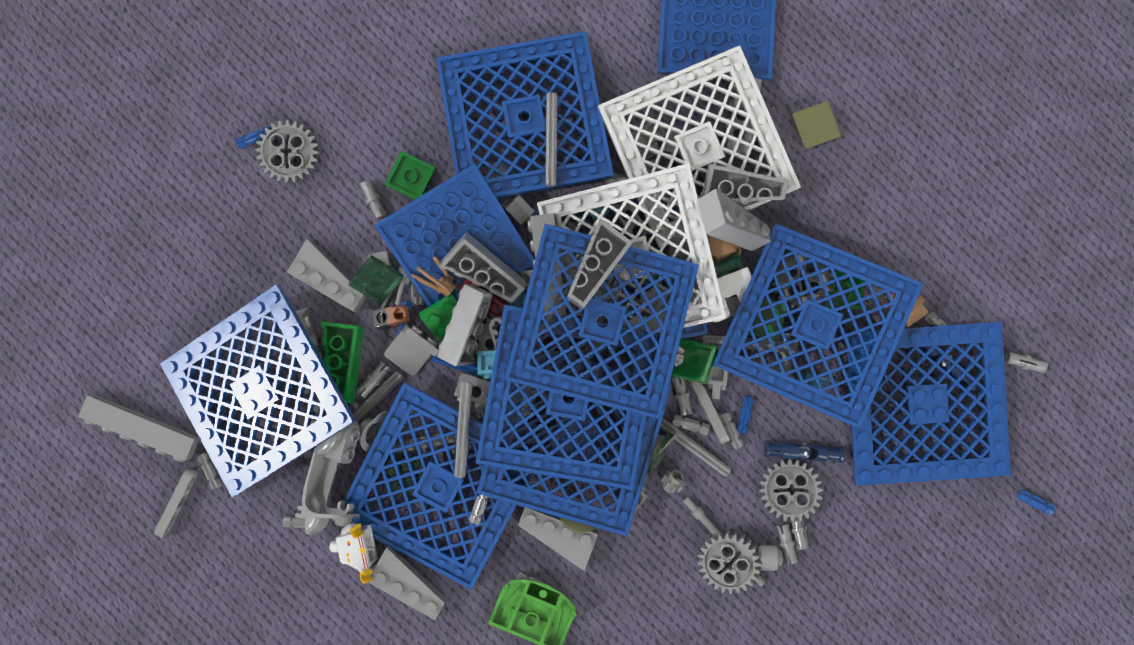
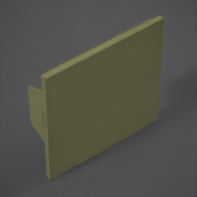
M828 101L792 113L805 149L841 137Z

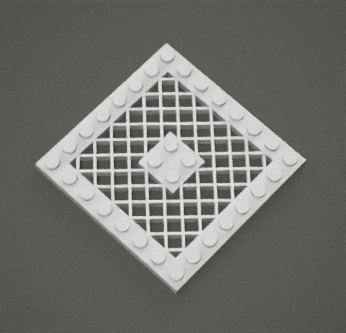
M740 46L598 105V109L628 179L649 174L645 164L653 167L651 173H654L655 169L662 171L671 168L673 161L682 165L690 164L691 172L695 171L693 176L694 184L703 187L704 183L696 180L699 171L704 174L707 172L702 167L713 163L714 165L718 164L723 167L745 171L746 162L756 165L753 173H757L759 167L769 170L767 176H771L772 173L773 177L789 180L786 194L801 188ZM717 78L715 85L707 82ZM721 78L730 82L728 90L718 86ZM733 84L738 94L731 92ZM700 85L698 92L690 90L691 88ZM703 86L713 89L710 97L700 94ZM716 91L726 94L723 103L713 99ZM683 92L680 100L672 97ZM686 93L695 96L693 105L683 102ZM729 96L738 99L735 108L726 104ZM698 98L708 102L705 110L696 107ZM665 100L662 107L654 105L655 103ZM668 101L678 104L675 113L665 109ZM741 102L745 112L738 109ZM711 103L721 107L718 115L708 112ZM680 106L691 109L687 118L678 114ZM647 107L645 115L636 112ZM650 108L660 111L657 120L647 116ZM723 109L733 112L730 120L721 117ZM693 111L703 114L700 123L690 119ZM663 113L673 117L670 125L660 122ZM630 114L628 121L626 122L624 117ZM736 114L746 117L743 126L733 122ZM632 116L643 119L639 128L629 124ZM706 116L715 119L713 127L710 121L704 123ZM676 118L685 122L683 130L672 127ZM645 120L655 124L652 133L642 129ZM748 120L750 121L753 130L746 127ZM719 121L728 124L725 133L716 130ZM688 123L697 126L693 129L686 131ZM658 126L668 129L665 138L655 134ZM731 126L741 130L738 138L728 135ZM630 129L637 131L635 140L633 139ZM670 131L679 134L674 136L675 142L668 140ZM744 131L753 135L750 143L741 140ZM640 133L650 137L647 145L637 142ZM716 135L723 137L721 144ZM756 137L760 144V147L754 145ZM653 138L663 142L660 151L650 147ZM726 139L736 142L733 151L723 147ZM665 144L675 147L672 156L663 152ZM739 144L748 147L745 156L736 152ZM637 146L645 149L643 157H641ZM678 149L683 160L675 157ZM752 149L761 152L758 161L749 158ZM648 151L658 155L655 163L645 160ZM723 152L731 155L728 164L720 161V159L725 157ZM661 156L670 159L667 168L657 165ZM734 156L743 160L741 168L731 165ZM764 156L768 165L761 163ZM661 192L650 194L649 196L658 200ZM643 196L637 198V200H638L639 203H640L641 199L643 198ZM671 196L670 199L663 197L661 200L668 202L667 207H670L674 197ZM646 198L641 207L650 212L655 202ZM771 200L736 203L748 211ZM658 205L653 215L662 219L667 209L664 211V208ZM669 214L667 217L675 221L669 222L668 218H666L665 222L674 227L679 217ZM651 217L648 225L651 230L655 231L660 222ZM681 220L677 229L685 233L683 221ZM663 224L658 234L667 239L672 229ZM676 231L672 235V237L684 238L683 235ZM655 236L658 248H661L665 241Z
M690 164L537 203L540 215L556 213L558 227L571 230L566 227V224L572 217L579 222L575 229L576 232L579 231L583 224L591 229L588 235L592 236L601 218L609 223L610 226H614L622 231V235L627 234L633 239L630 240L633 242L631 244L632 247L647 251L650 248L658 254L666 255L662 251L667 243L677 248L672 256L673 258L676 257L679 250L689 255L686 261L689 262L692 258L693 263L699 264L696 275L699 291L693 288V291L698 295L693 303H689L690 306L688 307L683 328L726 318L707 234L697 201L698 197ZM675 188L676 195L668 190ZM662 192L658 200L649 196L650 194ZM665 193L675 198L670 207L660 202ZM643 196L638 205L630 201V199ZM646 198L655 202L650 212L641 207ZM677 200L681 214L672 210ZM624 201L619 210L611 205ZM627 202L636 207L631 217L622 212ZM658 205L667 209L662 219L653 215ZM605 206L601 214L591 210ZM608 207L617 212L612 222L603 217ZM639 209L648 214L643 224L634 219ZM586 211L582 219L573 215L575 213ZM589 212L598 217L594 226L585 222ZM670 212L679 217L674 227L665 222ZM620 214L629 219L624 229L615 224ZM567 216L564 222H562L561 217ZM651 217L660 222L655 231L646 227ZM681 220L683 221L685 233L677 229ZM631 222L641 226L636 236L627 231ZM663 224L672 229L667 239L658 234ZM643 229L653 234L648 243L646 236L639 237ZM675 231L684 236L679 246L670 241ZM655 236L665 241L660 250L650 245ZM686 239L690 253L681 248ZM568 253L562 256L564 268L573 263ZM576 254L575 259L577 260L581 254ZM617 264L614 267L615 271L622 268L623 265ZM576 266L566 270L569 276H571ZM630 268L634 276L642 272L641 270ZM626 269L617 273L619 278L625 282L631 279ZM643 274L642 276L638 277V278L643 277L642 280H641V282L639 283L640 286H642V284L644 283L645 279L648 280V278H647V276H646L645 274ZM612 276L609 279L608 283H606L609 288L612 287L610 286V284L613 281L614 276ZM660 281L656 283L657 286L664 289L665 291L668 289L667 287L660 284ZM632 282L628 283L630 286H632V287H634V288L636 289V290L634 291V293H635L636 291H638V289H637V287H636V285H635L634 283H632ZM622 289L615 296L616 300L619 296L626 298L625 294L622 293ZM668 292L667 294H665V296H664V299H665V300H666V298H667V296L669 295L670 292ZM701 296L702 303L696 304L699 297ZM660 299L656 300L658 303H660L657 309L655 310L656 312H658L661 306L663 305ZM633 300L635 305H637L638 307L642 305L637 301ZM628 301L627 305L625 306V307H627V309H628V307L630 306L629 301ZM643 307L642 309L639 310L640 314H641V312H642L643 310H645L646 312H648V313H650L651 315H653V314L651 313L650 309H648V308L645 309V308ZM665 312L658 315L662 323L664 320ZM631 314L628 316L633 319L629 320L631 326L641 322L637 315L633 316ZM603 316L600 322L603 323L607 318ZM655 318L646 322L651 332L660 327ZM643 325L636 328L639 330H645ZM592 341L596 348L604 344ZM589 344L585 345L586 349H580L581 352L592 350Z

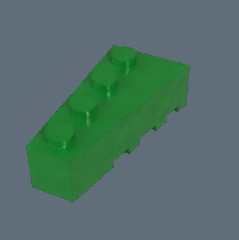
M321 321L324 335L325 365L345 402L354 403L365 327Z

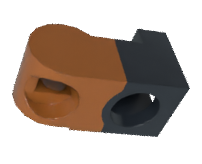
M408 306L388 307L372 311L373 324L376 329L386 330L393 326L410 323Z

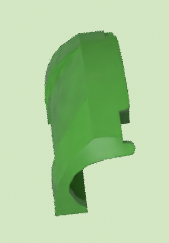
M531 579L510 580L503 586L488 624L538 645H563L570 625L576 617L575 606L564 594L546 583Z

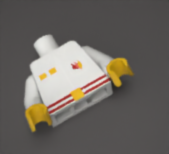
M352 521L351 524H348L341 530V533L336 537V541H331L330 551L338 552L340 562L358 570L362 583H367L373 580L370 575L373 573V570L369 569V567L378 559L371 525L362 526L361 523L357 524Z

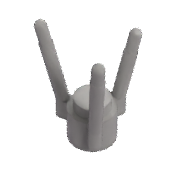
M399 268L398 273H395L394 280L381 307L382 309L386 307L397 282L400 285L395 304L399 305L404 285L409 286V283H411L412 306H415L414 284L403 268Z

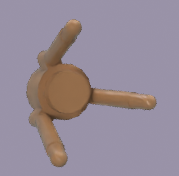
M434 256L433 260L439 267L441 262L438 260L436 256ZM417 267L420 273L436 285L415 274L411 275L412 278L431 287L440 294L443 293L446 297L456 287V284L452 282L454 277L442 268L440 269L446 278L442 276L437 280L422 268Z

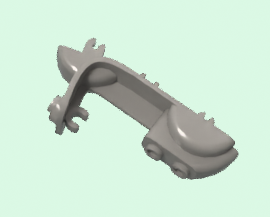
M357 420L314 448L303 489V506H297L301 513H295L297 518L305 519V533L307 535L321 532L327 526L330 518L335 521L336 525L343 527L351 524L353 518H360V514H350L354 508L353 504H347L345 510V501H339L337 509L331 508L329 502L338 463L349 464L354 458L355 447L360 437V427Z

